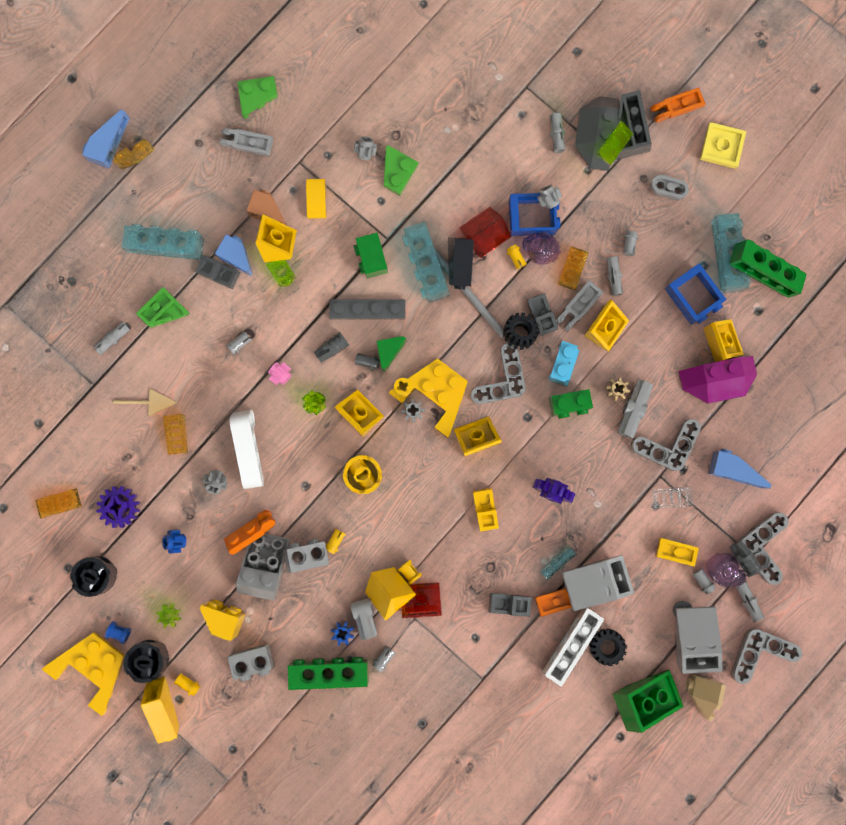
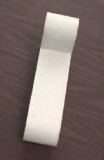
M253 410L233 412L230 416V427L242 486L244 489L264 486L254 432L255 417Z

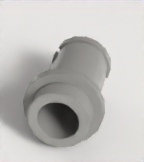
M626 231L623 255L635 256L636 240L639 239V236H637L635 231Z
M243 331L232 342L228 341L227 348L233 355L236 352L238 354L239 350L252 340Z
M703 568L692 574L701 586V591L705 592L706 595L716 589L715 583L711 582Z
M385 646L379 657L373 660L374 664L372 666L380 672L386 670L387 664L396 653Z

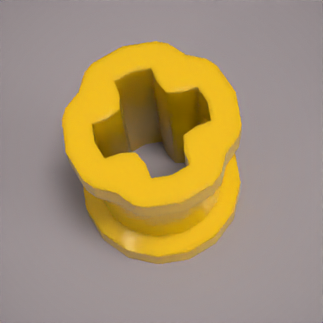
M406 378L397 379L394 383L395 393L402 397L408 396L411 391L410 381ZM400 383H402L403 385H408L406 387L405 392H403V390H398L400 388Z
M411 560L398 569V572H401L408 580V585H411L423 575L416 570Z

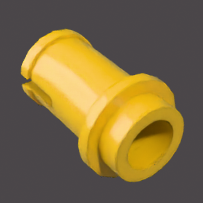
M517 244L506 249L507 255L510 256L516 270L521 268L518 260L522 267L527 265L520 252L521 248Z
M335 528L328 543H325L326 550L332 554H335L336 551L338 552L337 548L346 534Z
M182 673L179 674L174 682L175 685L188 692L189 696H195L201 687L198 681L194 682Z

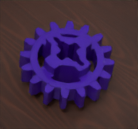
M546 478L545 481L536 479L533 485L535 490L541 492V497L562 504L563 501L572 503L576 495L568 490V485L555 479Z
M113 486L112 491L110 489L105 490L106 496H99L102 502H97V505L101 506V509H98L96 512L102 513L99 519H106L105 525L112 523V528H117L119 524L120 528H124L125 523L131 525V519L138 518L135 512H140V509L136 508V505L141 503L135 501L138 496L137 494L131 495L132 489L125 491L124 486H120L119 489L117 486ZM121 494L127 497L129 501L124 500ZM121 504V508L116 510V506Z

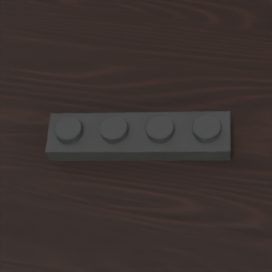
M330 299L329 318L330 320H404L405 299Z

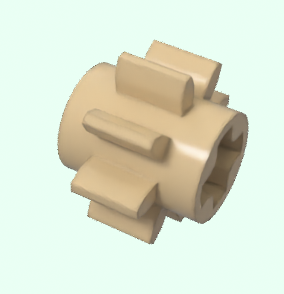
M621 377L617 379V382L613 379L609 380L611 386L605 387L609 391L607 397H614V402L618 400V397L622 400L626 399L624 394L630 392L626 387L628 382H621ZM619 386L621 390L616 393L614 389Z

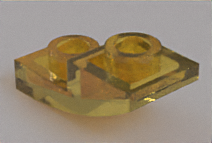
M143 138L142 141L135 144L132 151L126 147L119 151L113 162L122 170L139 163L155 149Z
M570 247L557 285L576 290L589 252Z
M77 488L35 500L40 519L82 507Z

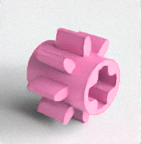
M276 362L268 371V374L271 375L269 380L276 386L279 383L285 385L292 376L289 373L291 368L284 362L281 365Z

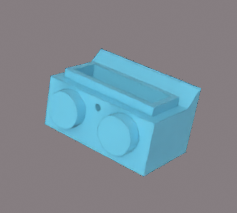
M565 341L559 344V351L552 372L547 380L568 387L579 353L577 345Z

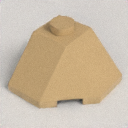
M691 673L686 682L687 693L705 719L712 721L715 717L713 714L714 710H719L722 706L726 685L714 678Z

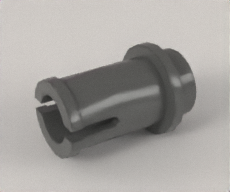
M360 353L356 355L355 365L371 368V371L377 370L379 367L380 359H377V356L370 357Z

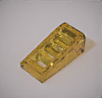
M185 415L163 416L168 455L188 453ZM170 421H179V424L171 425ZM180 428V432L171 433V429ZM181 436V440L172 441V437ZM182 444V447L173 448L172 445Z

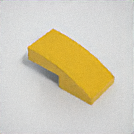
M306 179L307 218L327 217L325 179Z
M492 488L473 491L480 532L498 529L499 525Z

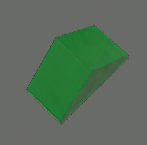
M404 336L377 341L381 368L384 372H386L407 340Z

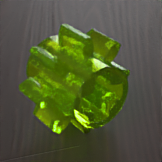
M311 390L302 398L305 401L302 406L307 413L318 415L326 408L324 405L326 399L320 392L314 393Z
M174 603L169 608L164 604L162 605L163 611L156 612L159 615L157 623H163V628L168 627L169 624L171 627H175V621L182 620L179 617L181 609L177 610L174 608ZM171 613L172 617L167 619L166 615Z

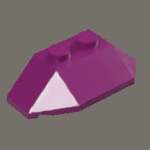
M753 356L739 357L678 371L682 390L706 404L746 396L757 376Z

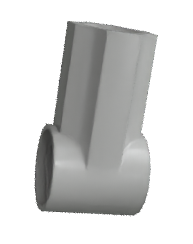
M367 598L350 603L361 640L376 637L377 630L373 619L374 613L371 600Z

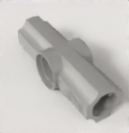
M638 379L636 381L631 397L628 398L624 406V415L617 431L618 434L627 438H634L640 420L644 418L647 411V401L654 385L644 380Z

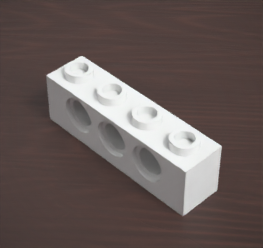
M588 608L581 609L544 667L543 674L562 687L604 621V618Z

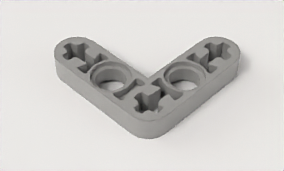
M506 343L500 351L506 381L474 388L471 392V400L475 404L518 398L524 394L525 382L518 348L514 349L515 345L512 344L510 347L509 343ZM507 347H510L511 350H514V352L511 355L512 360L516 358L517 361H511L506 363L505 360L509 361V355L507 353H504V351L507 350ZM510 365H515L518 368L516 375L508 373ZM520 377V380L516 382L517 386H521L522 389L516 394V391L511 389L514 387V380L510 382L509 379ZM495 387L502 388L503 395L501 397L493 395L492 392ZM489 388L491 399L488 400V395L483 396L481 401L478 398H474L477 391L483 394L487 393L486 389Z
M694 419L684 421L671 449L645 437L633 439L631 449L634 453L671 471H678L684 467L699 435L701 426ZM693 424L695 431H691L688 437L682 436V434L686 435L689 431L687 425ZM680 440H685L688 443V447L684 451L678 447ZM643 441V446L649 448L652 445L649 451L646 449L638 450L636 443ZM656 448L660 449L663 453L662 458L659 460L653 457V451ZM677 453L684 454V456H679L677 459L679 465L673 467L671 459H675L678 455Z
M772 513L739 539L745 545V541L758 540L750 544L751 549H748L752 551L755 557L758 555L764 556L765 563L762 565L763 569L768 568L769 571L776 572L774 575L775 580L769 579L771 575L767 570H761L758 573L766 583L772 585L779 584L783 579V574L762 546L788 526V518L783 513ZM775 518H781V519H782V520H780L781 525H777V524H776V525H774L773 527H770V526H769V525H773V524L776 522V519H775ZM762 527L768 531L766 538L759 536V530Z
M751 628L745 633L732 668V678L740 684L750 682L762 650L790 662L799 661L802 657V650L796 644L759 629ZM757 633L759 640L754 641V639L751 638L752 634L756 635ZM771 640L778 642L776 650H770L769 642ZM750 644L752 646H755L756 650L751 647H748L747 645ZM783 648L793 649L795 655L790 656L789 653L783 651ZM749 650L752 651V660L745 661L744 653ZM741 662L750 665L749 668L740 665ZM743 671L746 675L740 678L737 674Z

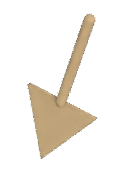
M150 388L149 400H113V404H149L148 417L177 403Z

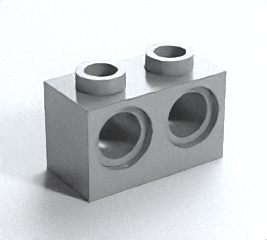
M318 539L308 540L307 545L300 546V543L289 544L288 549L283 550L287 573L329 565L325 541L319 542ZM313 548H317L319 551V556L316 559L311 556ZM294 552L300 554V560L297 563L292 560Z
M269 643L236 652L227 657L233 680L239 679L240 682L251 679V675L254 674L259 676L267 675L274 667ZM258 656L265 658V665L261 666L257 663ZM238 662L246 664V671H241L238 668Z

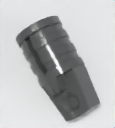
M339 331L328 341H325L314 354L322 363L341 352V350H344L349 344Z
M742 541L735 542L730 546L736 561L748 577L756 575L763 569L752 551Z

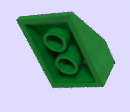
M665 670L629 684L613 693L626 731L643 733L684 707L670 670Z

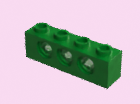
M746 239L735 244L729 265L787 298L802 293L807 274L801 271L800 268L789 264L783 258L772 254L768 249L760 247L752 240Z
M342 657L332 658V661L316 658L312 659V662H305L304 659H295L293 663L288 665V690L368 687L369 684L368 660H363V657H352V660L346 661ZM346 667L351 668L353 675L345 676L343 669ZM330 668L334 675L326 677L323 670ZM311 669L314 677L307 678L304 675V670Z

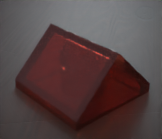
M491 207L459 227L466 238L474 240L473 248L480 258L511 238L503 217Z
M439 583L409 585L416 595L402 606V618L442 616Z

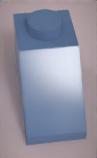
M226 234L215 255L220 260L251 276L253 272L247 250L242 243L243 240L235 235L230 237Z

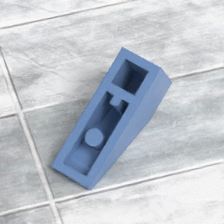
M124 110L117 112L90 136L88 142L84 144L82 155L89 162L110 168L130 119Z
M721 449L720 451L713 452L708 474L763 489L771 488V484L739 456L733 455L732 451Z

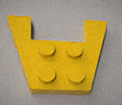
M437 358L409 377L408 380L411 383L410 393L415 388L445 411V414L434 428L448 438L468 381ZM401 383L399 384L400 388L398 390H403V392H405L406 387L408 385H403ZM394 388L389 392L391 396L402 404L408 397L398 396Z
M94 632L44 666L42 670L54 680H57L70 664L100 688L88 706L103 716L107 711V705L121 671L125 654Z

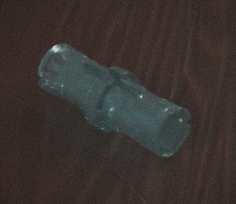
M568 545L559 555L552 557V561L540 570L541 574L549 580L557 571L563 570L565 568L564 565L577 554Z

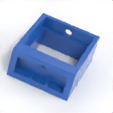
M540 193L510 194V236L555 235L557 230L560 229V217H557L559 204L549 209L550 227L520 228L518 204L539 203L537 197L540 196Z
M700 263L664 288L691 325L696 321L700 324L708 318L706 314L710 311L716 313L723 308L722 303L727 300ZM696 275L716 301L698 315L678 290L680 286Z

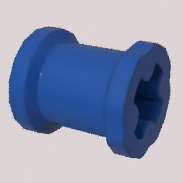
M112 621L106 630L105 638H113L124 645L130 636L131 628L121 627Z

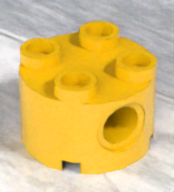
M358 455L353 457L344 467L343 480L345 485L351 491L358 494H369L375 491L383 479L380 464L369 456Z

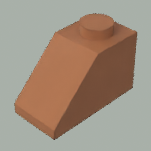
M254 190L247 208L249 216L261 219L262 214L286 225L271 193L266 190Z

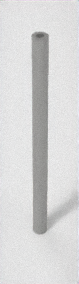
M436 247L433 248L430 253L449 275L448 262ZM466 286L465 290L461 291L502 339L503 328L470 288Z

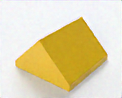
M262 214L255 244L264 262L291 259L297 230Z
M609 299L584 336L606 351H609L629 320L617 305Z
M732 319L713 322L703 328L715 362L744 355Z
M358 389L335 406V409L363 437L384 417Z
M489 416L454 429L464 457L501 443V439Z
M395 567L371 572L365 590L366 595L385 620L389 619L416 595Z

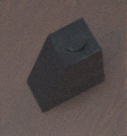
M448 237L449 284L454 286V289L465 290L466 286H471L473 239Z

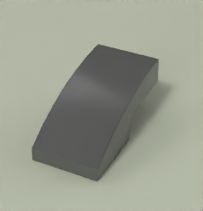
M204 255L195 273L230 289L234 288L240 275L238 270Z
M545 293L526 299L531 315L536 319L535 324H539L540 336L559 329Z
M490 593L488 612L530 617L532 597Z

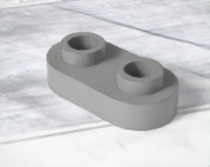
M657 175L650 184L651 191L654 194L673 200H682L689 192L688 184L685 181L665 175ZM657 184H661L662 189H659ZM675 189H679L680 194H677Z

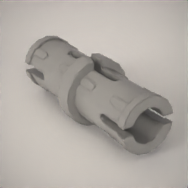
M561 113L549 115L551 123L550 136L553 140L554 153H562L566 150L564 144L565 130L562 126Z
M617 256L606 259L609 273L607 279L610 280L611 296L623 295L621 283L623 276L620 273L619 257Z
M122 321L111 332H106V336L93 347L100 355H103L112 345H117L119 343L118 340L131 330Z
M747 581L737 584L735 587L743 600L742 604L747 608L753 622L764 619L765 616L757 603L758 599L756 596H753Z

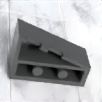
M640 90L621 95L613 160L647 153L651 150L652 143Z

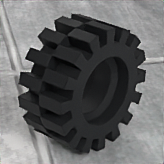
M522 312L521 316L519 313H515V316L511 315L508 318L503 329V337L505 336V342L509 341L508 345L510 347L513 344L515 345L514 349L520 346V350H523L524 347L528 349L530 345L534 344L540 329H538L539 324H535L536 319H530L532 315L528 314L526 317L525 313ZM516 326L524 327L528 331V335L520 336L515 333L514 328Z
M608 628L606 630L600 629V632H596L591 643H589L591 647L590 653L602 665H618L620 660H624L623 656L627 654L625 651L627 649L626 641L622 635ZM612 640L614 642L615 650L612 654L606 655L602 653L601 644L603 641Z

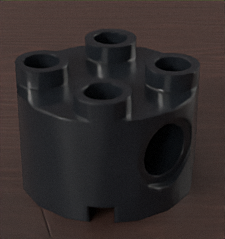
M102 556L87 557L78 561L73 566L70 580H72L73 589L79 595L85 597L98 596L106 593L114 586L118 571L108 558Z
M151 639L137 643L125 654L123 662L124 671L135 682H151L163 674L168 667L169 655L165 644Z

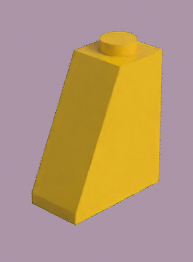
M166 677L147 682L141 701L142 710L157 743L169 742L177 738L179 723Z

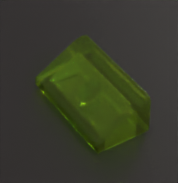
M622 121L618 122L596 152V155L611 165L633 133Z

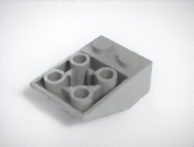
M264 534L247 546L236 582L237 593L276 601L285 564L283 550L288 549L290 539Z
M623 555L608 557L562 573L573 611L634 594Z
M715 606L676 608V661L682 674L722 672V648Z

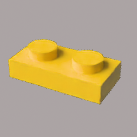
M659 538L655 557L695 567L699 548Z

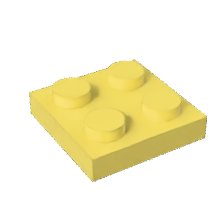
M710 122L707 127L700 160L736 169L739 165L746 131Z

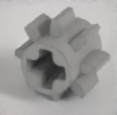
M362 136L359 141L355 140L354 153H358V158L370 160L371 155H376L377 144L373 143L374 140L371 137Z
M547 185L539 190L540 196L537 199L542 207L546 205L547 209H551L560 203L559 198L562 195L558 187L553 188L552 185Z
M411 399L410 404L404 402L406 410H401V413L407 414L405 420L411 418L413 423H415L417 417L421 420L423 419L420 412H424L425 409H420L421 401L417 404L414 403L413 399ZM412 406H415V409L419 410V412L415 413V416H412L411 413L408 412V410H411Z
M219 470L210 471L209 475H204L202 481L204 483L203 488H206V491L211 494H218L221 492V489L226 490L227 476H224Z

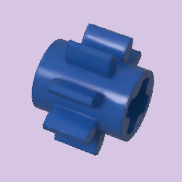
M180 530L167 531V535H164L162 538L164 550H168L169 554L181 553V548L186 547L185 534H180Z
M348 621L344 625L337 622L338 628L331 629L335 633L331 640L336 639L338 646L341 642H345L348 645V638L354 639L355 637L351 634L354 627L349 628L347 626ZM340 629L347 631L345 638L342 635H338Z

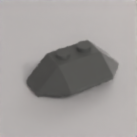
M599 96L579 110L575 147L590 169L609 171L615 146L619 115V103L616 98Z

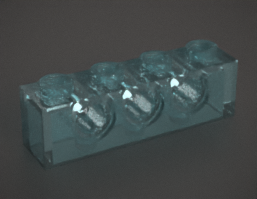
M739 213L716 215L711 220L721 293L744 291L749 288L751 277L736 269L738 275H734L731 272V268L734 267L729 265L731 258L729 250L733 251L735 244L745 240L742 236L743 221L740 219ZM726 232H730L733 238H729Z
M425 221L405 228V235L402 236L406 247H410L411 253H408L411 264L415 263L417 270L414 271L418 282L421 281L423 288L420 289L423 299H427L429 303L451 296ZM423 242L424 247L419 250L415 249L416 243ZM424 259L430 260V264L427 267H422L421 262ZM429 277L436 278V282L433 285L427 284Z
M139 224L124 226L122 249L127 253L194 260L202 259L204 237L199 231L188 230L187 232H182L177 228L163 230L158 226L143 228ZM148 236V240L145 243H141L142 238ZM163 238H167V242L160 245V241ZM181 240H186V244L182 247H179V242Z

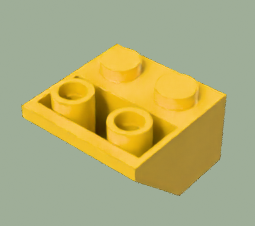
M216 599L201 604L200 611L211 635L228 641L238 636L246 614L241 612V608L223 606V602Z

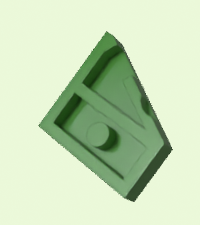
M274 76L238 81L243 118L249 117L251 112L257 108L258 110L261 109L267 102H271L278 97Z
M387 145L384 187L400 196L418 167L419 162Z
M162 287L136 314L150 328L188 316L190 313Z

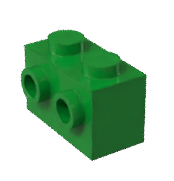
M378 232L355 238L357 244L353 246L356 256L360 255L362 262L358 263L361 274L365 273L366 279L388 273Z
M590 389L554 395L549 398L552 417L558 416V419L570 417L569 414L577 413V416L588 414V410L593 408Z

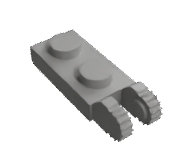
M222 129V134L233 137L234 140L221 139L219 141L221 146L270 157L274 141L272 136L239 129Z
M589 280L565 307V311L556 322L558 324L561 323L569 313L573 320L566 325L565 330L568 332L604 292Z

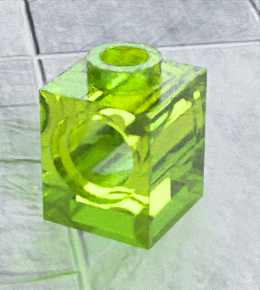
M286 260L273 261L266 264L280 288L282 286L287 287L294 282L296 276ZM286 269V275L278 276L279 270Z

